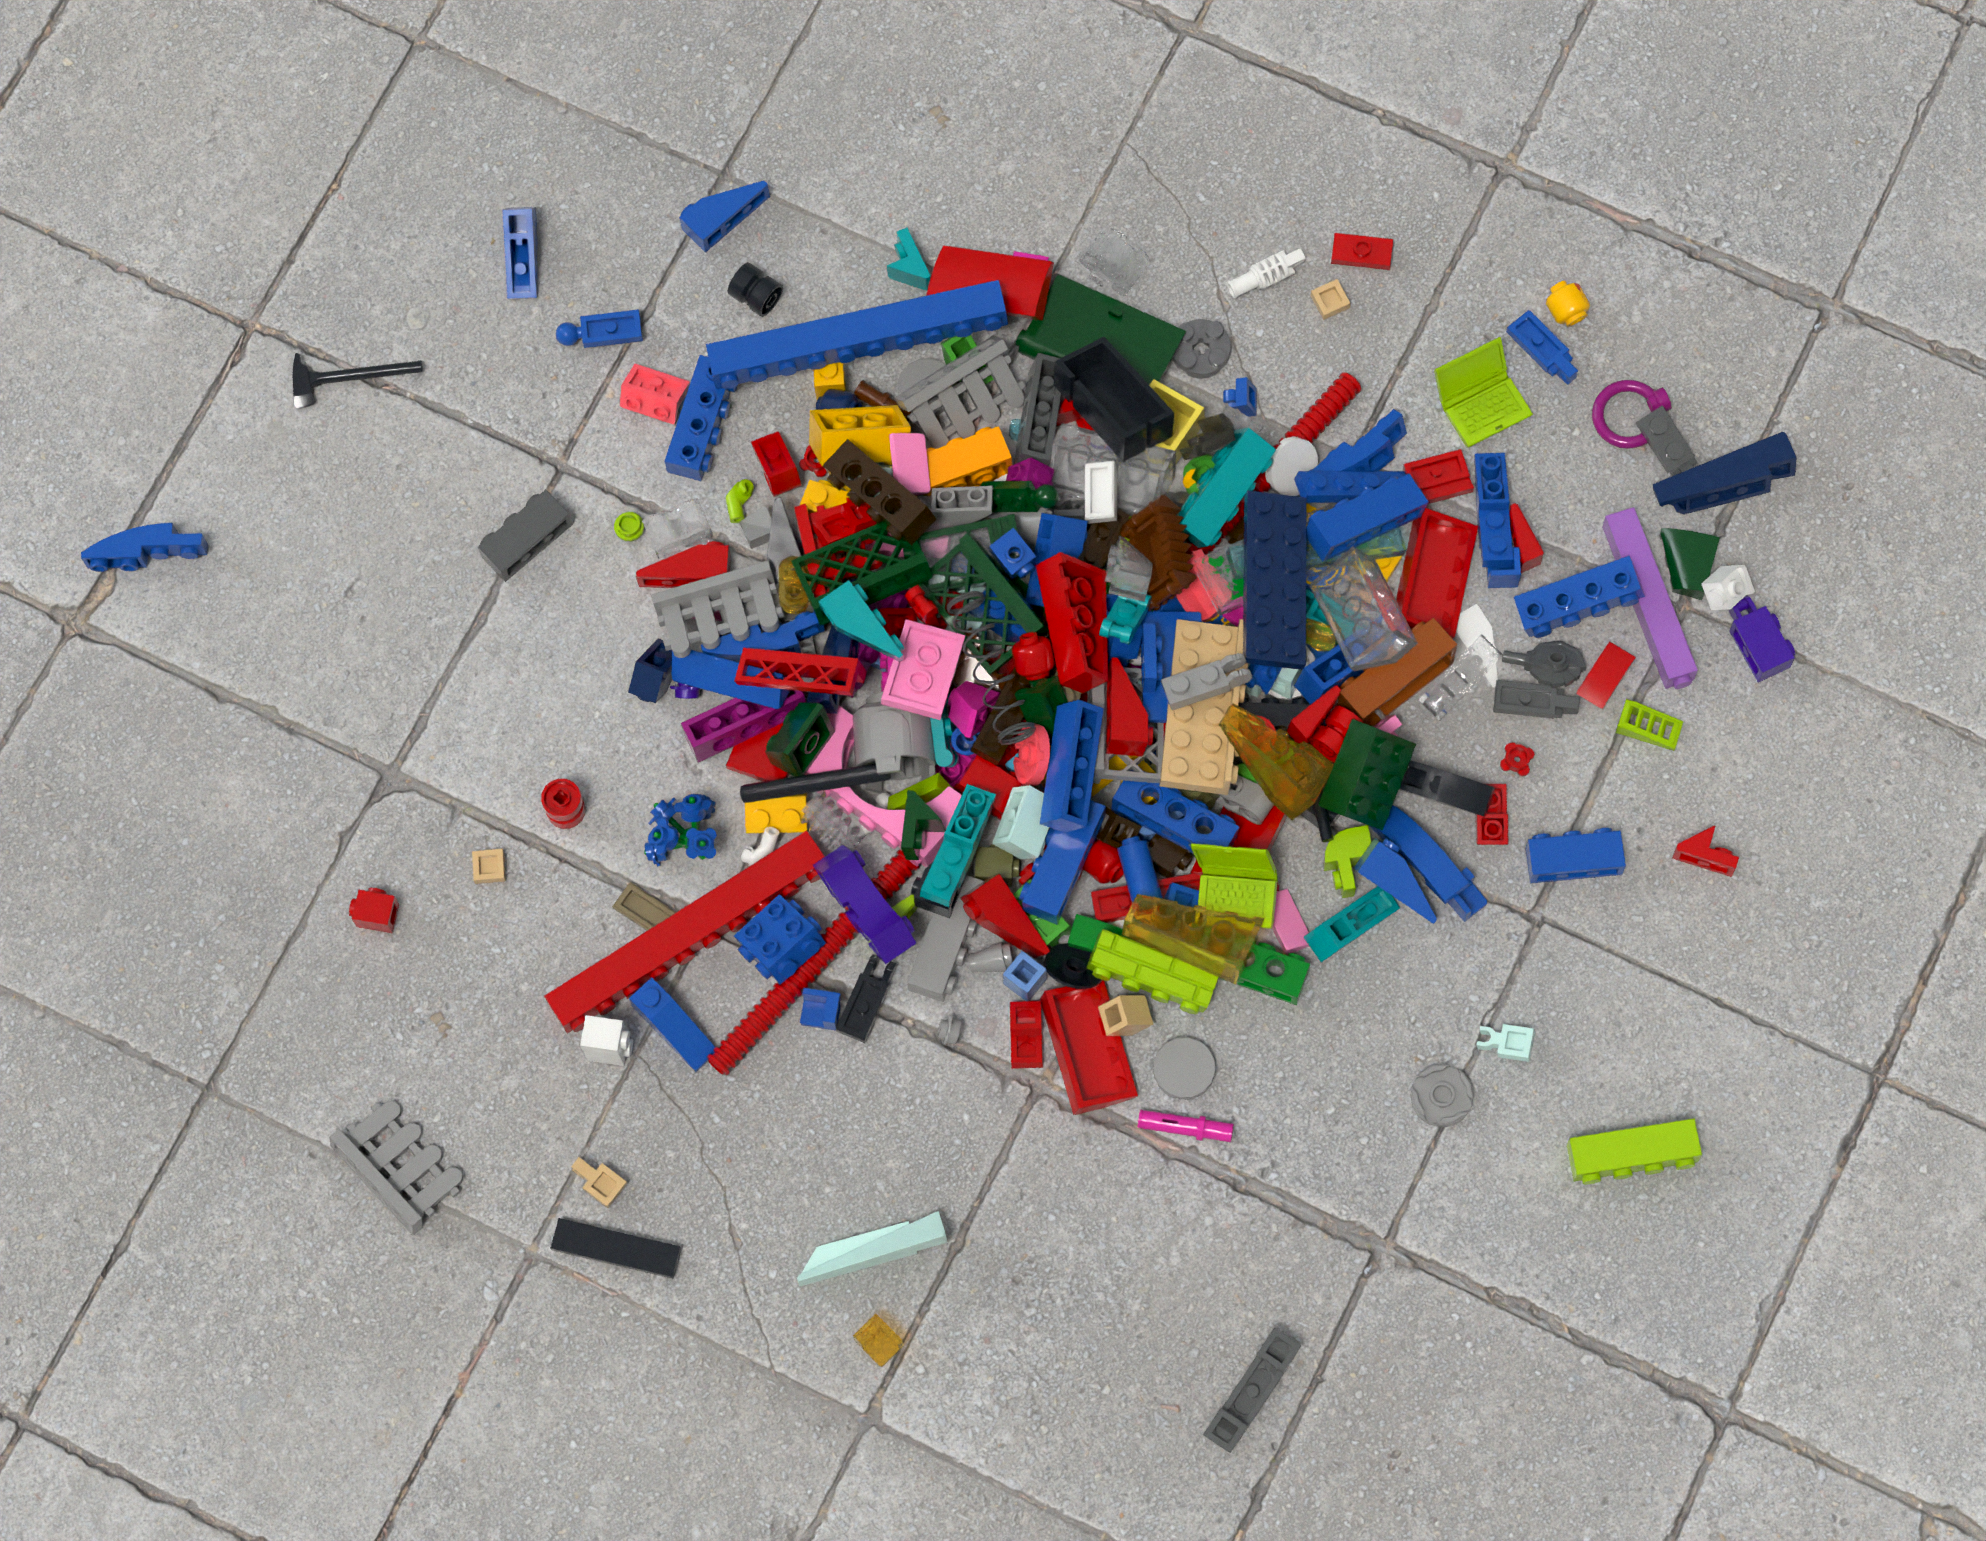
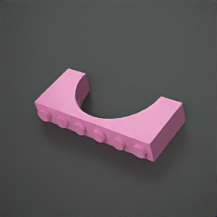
M838 705L837 714L827 713L835 733L805 775L848 768L850 754L854 747L853 715ZM850 786L818 791L824 798L831 796L837 801L836 805L847 815L853 813L859 817L858 821L868 831L873 832L875 829L882 834L881 838L888 846L893 849L898 846L901 849L905 810H888L868 804L859 798ZM950 786L936 798L926 803L942 820L945 830L962 796ZM925 832V848L920 849L919 860L909 861L916 866H919L921 863L927 868L934 861L944 840L945 832Z

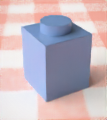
M1023 951L1020 952L1003 973V984L1025 1001H1030L1047 980V969Z

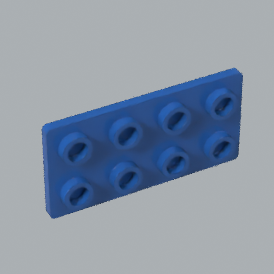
M1147 611L1141 622L1143 627L1141 638L1142 704L1148 714V723H1166L1168 700L1162 687L1161 679L1171 676L1176 621L1180 619L1202 622L1200 612Z

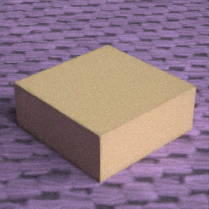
M1338 279L1311 290L1310 293L1323 320L1350 308L1351 303Z
M503 849L472 851L473 880L475 884L506 881Z

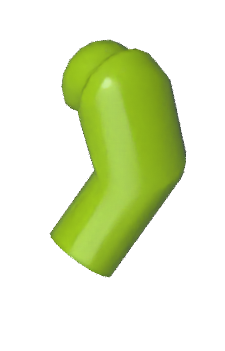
M742 479L737 482L726 495V504L731 523H740L745 518L742 506L750 498L754 490L753 483L748 479Z

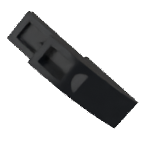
M1410 760L1399 790L1485 817L1495 788Z

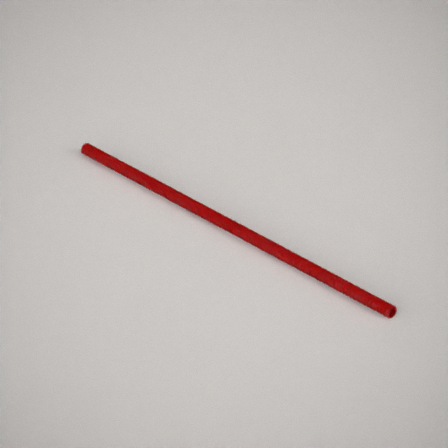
M1341 373L1339 379L1333 381L1334 386H1329L1327 392L1321 394L1322 399H1317L1315 405L1309 407V412H1305L1303 418L1297 420V425H1293L1291 431L1285 433V438L1295 436L1313 444V439H1317L1319 433L1325 431V426H1329L1331 420L1337 418V413L1343 411V406H1348L1349 400L1355 398V393L1361 392L1362 388L1358 380L1349 373ZM1276 444L1273 447L1277 449L1279 445ZM1260 472L1254 481L1256 486L1253 491L1268 492L1271 484L1267 483L1265 472ZM1244 497L1237 505L1239 510L1234 518L1229 522L1226 521L1221 527L1220 531H1222V534L1214 545L1198 548L1187 539V543L1192 544V546L1185 553L1192 554L1194 551L1202 549L1207 557L1209 551H1214L1215 545H1219L1221 538H1225L1227 531H1230L1234 527L1233 525H1236L1240 520L1239 518L1244 516ZM1015 743L1008 745L998 765L1007 773L1008 770L1005 763L1019 752V749H1015ZM902 850L896 852L897 857H891L890 864L883 866L884 871H878L877 878L871 879L885 900L887 898L891 899L893 897L892 893L900 890L899 885H904L906 883L905 879L913 876L912 871L919 869V866L906 860ZM839 913V919L832 921L833 926L826 927V933L820 934L826 944L781 985L774 983V989L766 992L767 997H761V1003L753 1006L754 1011H748L746 1014L747 1018L740 1020L741 1025H735L733 1028L734 1032L727 1034L728 1039L726 1041L722 1040L720 1042L721 1046L713 1049L715 1053L707 1056L708 1062L719 1073L728 1075L730 1073L729 1069L736 1067L735 1062L737 1060L741 1061L743 1059L742 1055L750 1052L748 1048L756 1045V1039L761 1040L763 1038L762 1033L769 1031V1025L774 1026L776 1024L775 1019L782 1017L781 1012L788 1011V1005L796 1002L794 998L796 996L801 997L803 988H809L807 984L809 982L814 983V977L822 974L821 969H826L828 967L827 963L835 960L834 955H839L841 953L840 949L848 946L847 941H852L855 933L859 934L845 913Z

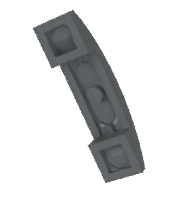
M1274 1327L1258 1351L1257 1356L1203 1435L1231 1453L1275 1389L1301 1345Z

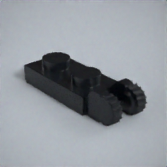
M875 954L871 955L863 974L860 973L836 1027V1032L863 1043L867 1040L890 988L889 984L897 967V963L890 961L884 970L881 981L872 978L879 964V957Z

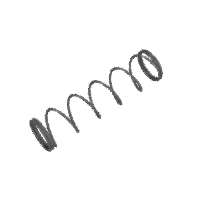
M971 591L963 593L952 599L947 604L946 609L950 614L956 615L953 620V626L956 630L972 633L963 645V652L973 658H983L973 670L974 679L981 683H994L986 690L983 696V703L985 706L993 709H1003L993 722V729L1000 733L997 738L998 742L1002 745L1018 743L1027 739L1035 732V724L1032 722H1021L1003 731H999L996 728V721L1004 712L1024 704L1025 700H1019L1008 706H991L987 704V693L998 683L1008 681L1014 678L1015 675L1010 674L995 681H984L976 677V669L983 661L1003 653L1005 649H998L988 655H971L966 651L967 642L975 634L991 629L995 624L990 623L976 630L958 628L956 625L958 615L976 609L985 601L982 592ZM980 597L963 608L951 609L953 605L964 599ZM1031 727V728H1028V729H1025V730L1013 732V731L1018 730V729H1021V728ZM1024 733L1011 739H1002L1006 735Z

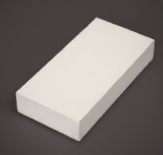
M1115 461L1085 464V521H1088L1087 524L1117 521V464Z

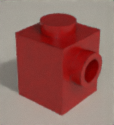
M371 887L368 888V891L358 889L357 898L351 900L349 916L352 917L351 919L356 927L393 933L399 908L396 897L387 895L386 891L379 888Z

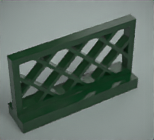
M882 521L880 524H875L791 560L819 625H824L830 622V620L819 607L818 601L844 584L841 581L846 572L859 575L857 580L851 583L853 586L859 584L869 598L865 601L867 606L933 578L928 561L917 540L911 546L903 538L897 541L895 538L887 536L888 531L886 528L888 525ZM867 539L876 541L871 551L860 549L861 542ZM883 543L896 546L891 557L878 553ZM902 548L912 550L916 554L905 560L897 559ZM838 551L848 553L843 563L830 559ZM854 555L867 558L863 568L850 565ZM874 560L887 563L884 569L877 572L869 571ZM810 563L820 565L815 575L804 573L801 567ZM826 567L839 570L834 581L822 578ZM818 584L831 587L828 593L816 598L814 597L813 593Z
M966 533L958 540L960 543L930 568L932 576H945L943 593L932 592L925 584L928 580L917 585L923 589L926 597L936 605L939 613L955 633L965 635V643L968 638L966 632H961L954 628L953 620L955 616L950 615L946 609L948 598H955L960 595L949 594L950 577H966L965 593L970 592L971 578L983 579L987 583L986 595L984 596L983 618L968 617V612L956 618V620H962L961 627L957 622L956 625L958 628L966 630L967 621L983 622L982 626L988 623L1004 624L1002 641L986 640L987 630L982 631L981 640L970 639L966 644L973 655H985L986 644L1002 645L1001 648L1005 649V651L1001 653L1000 658L991 665L986 659L981 663L989 675L992 676L1013 658L1012 648L1006 652L1007 646H1013L1016 643L1007 642L1009 624L1021 625L1026 633L1036 632L1038 636L1044 635L1049 628L973 535ZM960 553L968 560L967 573L951 572L952 560ZM946 566V572L940 571ZM974 567L979 574H972V568ZM991 589L997 597H991ZM976 596L964 599L963 607L969 603V599L976 600L980 597ZM936 597H943L942 604ZM990 601L1002 602L1005 605L1004 620L989 619ZM1010 613L1017 621L1010 620ZM974 643L980 644V651L974 645Z

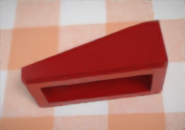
M1514 503L1510 505L1509 509L1511 535L1514 547H1519L1521 573L1541 565L1544 552L1520 507Z
M1338 685L1332 687L1291 720L1287 733L1301 748L1307 745L1337 702L1341 692Z

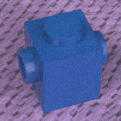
M1014 527L989 546V551L1011 579L1017 575L1021 579L1035 568L1033 563L1036 561V555ZM1016 553L1019 555V557L1013 559L1010 557V555Z

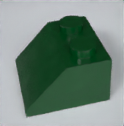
M799 702L796 708L786 715L783 726L777 734H774L769 739L766 745L765 753L772 765L794 777L806 774L835 733L823 705Z

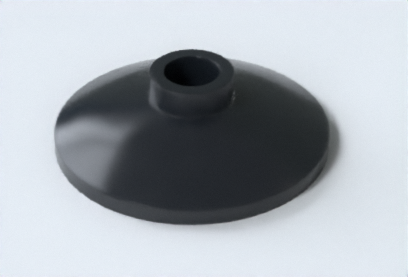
M1068 943L1052 947L1045 956L1044 965L1048 974L1062 985L1075 989H1088L1102 982L1101 979L1092 975V970L1087 969L1092 952L1070 947Z

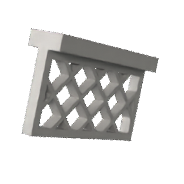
M1123 667L1136 693L1142 698V688L1137 684L1142 680L1141 669ZM1106 682L1087 691V703L1104 708L1093 783L1099 784L1101 779L1160 783L1164 723H1156V728L1153 726L1154 723H1148V727H1153V736L1156 738V743L1149 749L1146 747L1143 757L1139 756L1133 761L1127 755H1117L1127 767L1122 771L1109 770V760L1116 754H1106ZM1147 757L1156 765V773H1146L1138 764Z

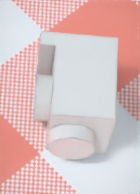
M1745 565L1720 566L1701 583L1711 610L1732 609L1746 595L1755 592Z

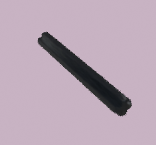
M869 764L746 784L740 787V796L744 803L886 781L891 778V773L878 775L876 764Z

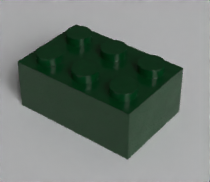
M1352 719L1318 806L1383 830L1412 758L1416 743Z

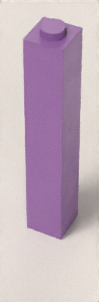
M1632 507L1605 516L1602 528L1614 559L1618 560L1630 555L1645 597L1640 598L1639 602L1633 605L1663 685L1665 689L1675 687V689L1685 688L1692 684L1698 669L1635 508Z

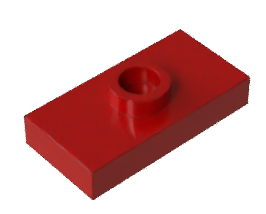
M1334 233L1331 264L1390 270L1393 239Z

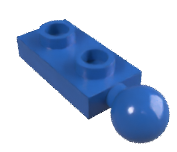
M639 309L580 316L581 327L565 322L557 327L555 333L557 341L564 346H571L578 339L582 338L584 348L643 341Z

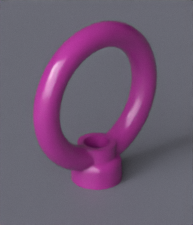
M1621 380L1608 385L1598 394L1592 408V421L1597 433L1606 442L1619 448L1630 449L1647 444L1648 442L1642 433L1626 437L1611 431L1604 419V409L1609 399L1621 392H1634L1646 399L1651 412L1661 406L1666 411L1672 409L1665 389L1662 387L1654 391L1650 386L1636 380Z

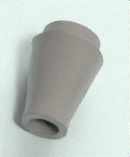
M1000 942L977 953L969 954L968 960L972 973L1005 972L1015 960L1011 943L1004 944Z

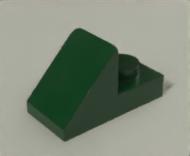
M908 790L901 849L906 860H919L920 849L925 848V832H945L946 830L938 815L914 790Z

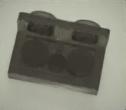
M1223 412L1198 420L1202 433L1188 439V446L1180 449V452L1185 461L1209 454L1235 441L1233 423Z

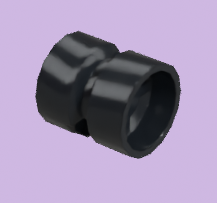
M747 262L734 274L728 285L727 292L739 302H747V305L753 312L764 317L776 306L784 288L775 279L769 276L764 277L762 270Z

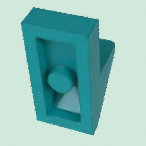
M906 227L896 232L897 243L894 244L900 260L887 265V274L892 280L927 291L931 276Z

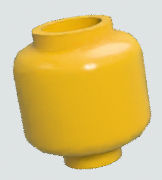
M1566 280L1550 288L1552 293L1546 299V305L1558 324H1566L1567 327H1570L1588 316L1587 311L1590 308V302L1578 283L1567 284Z

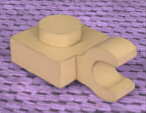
M578 1157L571 1166L573 1172L587 1181L582 1187L583 1190L606 1208L610 1207L627 1185V1181L603 1163L595 1170Z

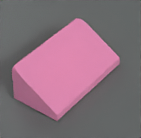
M920 433L889 434L893 478L915 496L929 493L931 489L925 435Z
M1288 889L1280 890L1276 893L1274 923L1272 927L1285 955L1295 953L1309 946L1304 939V936L1309 932Z

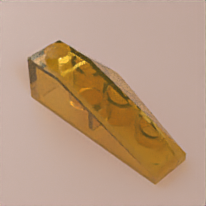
M1231 704L1219 723L1220 728L1269 801L1291 820L1295 819L1316 802L1334 765L1312 745L1304 741L1300 744L1288 738V732L1282 729L1275 731L1267 727L1264 720L1235 704Z

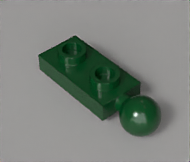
M983 481L980 485L993 486L992 512H1038L1040 508H1052L1056 505L1059 498L1058 491L1052 485L1044 484L1035 489L1032 481Z

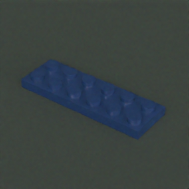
M1249 490L1244 495L1243 655L1246 663L1303 670L1306 666V498Z

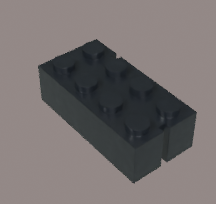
M1105 337L1055 361L1054 386L1068 402L1073 400V407L1123 462L1144 452L1146 444L1151 448L1173 436L1174 412Z

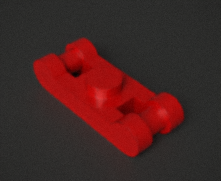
M916 585L908 590L905 598L919 620L925 625L945 630L947 624L942 618H937L938 608L932 601L924 597L925 592L923 589Z

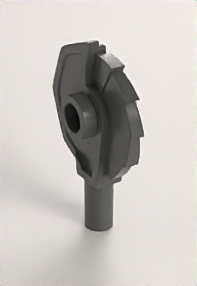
M1563 641L1539 643L1532 651H1527V654L1504 650L1502 662L1524 666V670L1530 671V674L1538 680V683L1551 685V688L1563 685L1565 687L1569 686L1574 681H1578L1581 672L1586 670L1582 652Z

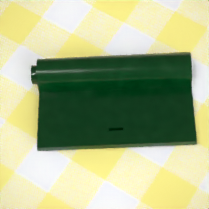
M1058 274L1048 291L1043 321L1032 319L1027 330L1022 329L1019 333L1016 346H1019L1018 352L1033 360L1037 353L1062 358L1105 337L1147 384L1150 385L1153 379L1160 382L1186 331Z

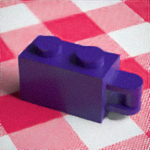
M1748 595L1741 599L1732 609H1729V613L1734 620L1729 632L1758 683L1791 668L1795 659V650L1792 643L1788 639L1785 640L1782 636L1779 620L1774 613L1770 614L1766 606L1757 610ZM1747 610L1748 614L1742 617L1740 612Z

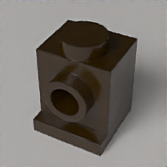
M1106 806V817L1097 838L1112 847L1119 848L1122 846L1121 841L1136 837L1142 826L1112 810L1111 807Z

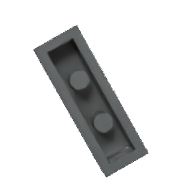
M545 489L541 494L533 495L520 512L509 515L505 519L503 526L495 533L487 534L481 540L478 549L485 562L506 582L570 528L573 523L566 509Z

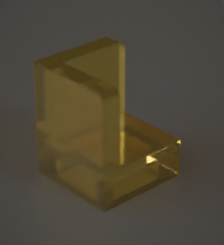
M877 1314L869 1319L853 1335L854 1341L879 1367H883L904 1347L902 1339Z

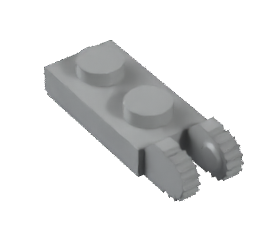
M1241 653L1229 655L1221 661L1217 660L1161 679V684L1171 710L1229 692L1232 688L1248 683L1252 679L1249 669L1243 668L1239 671H1233L1246 663L1244 655ZM1233 671L1226 677L1225 673Z

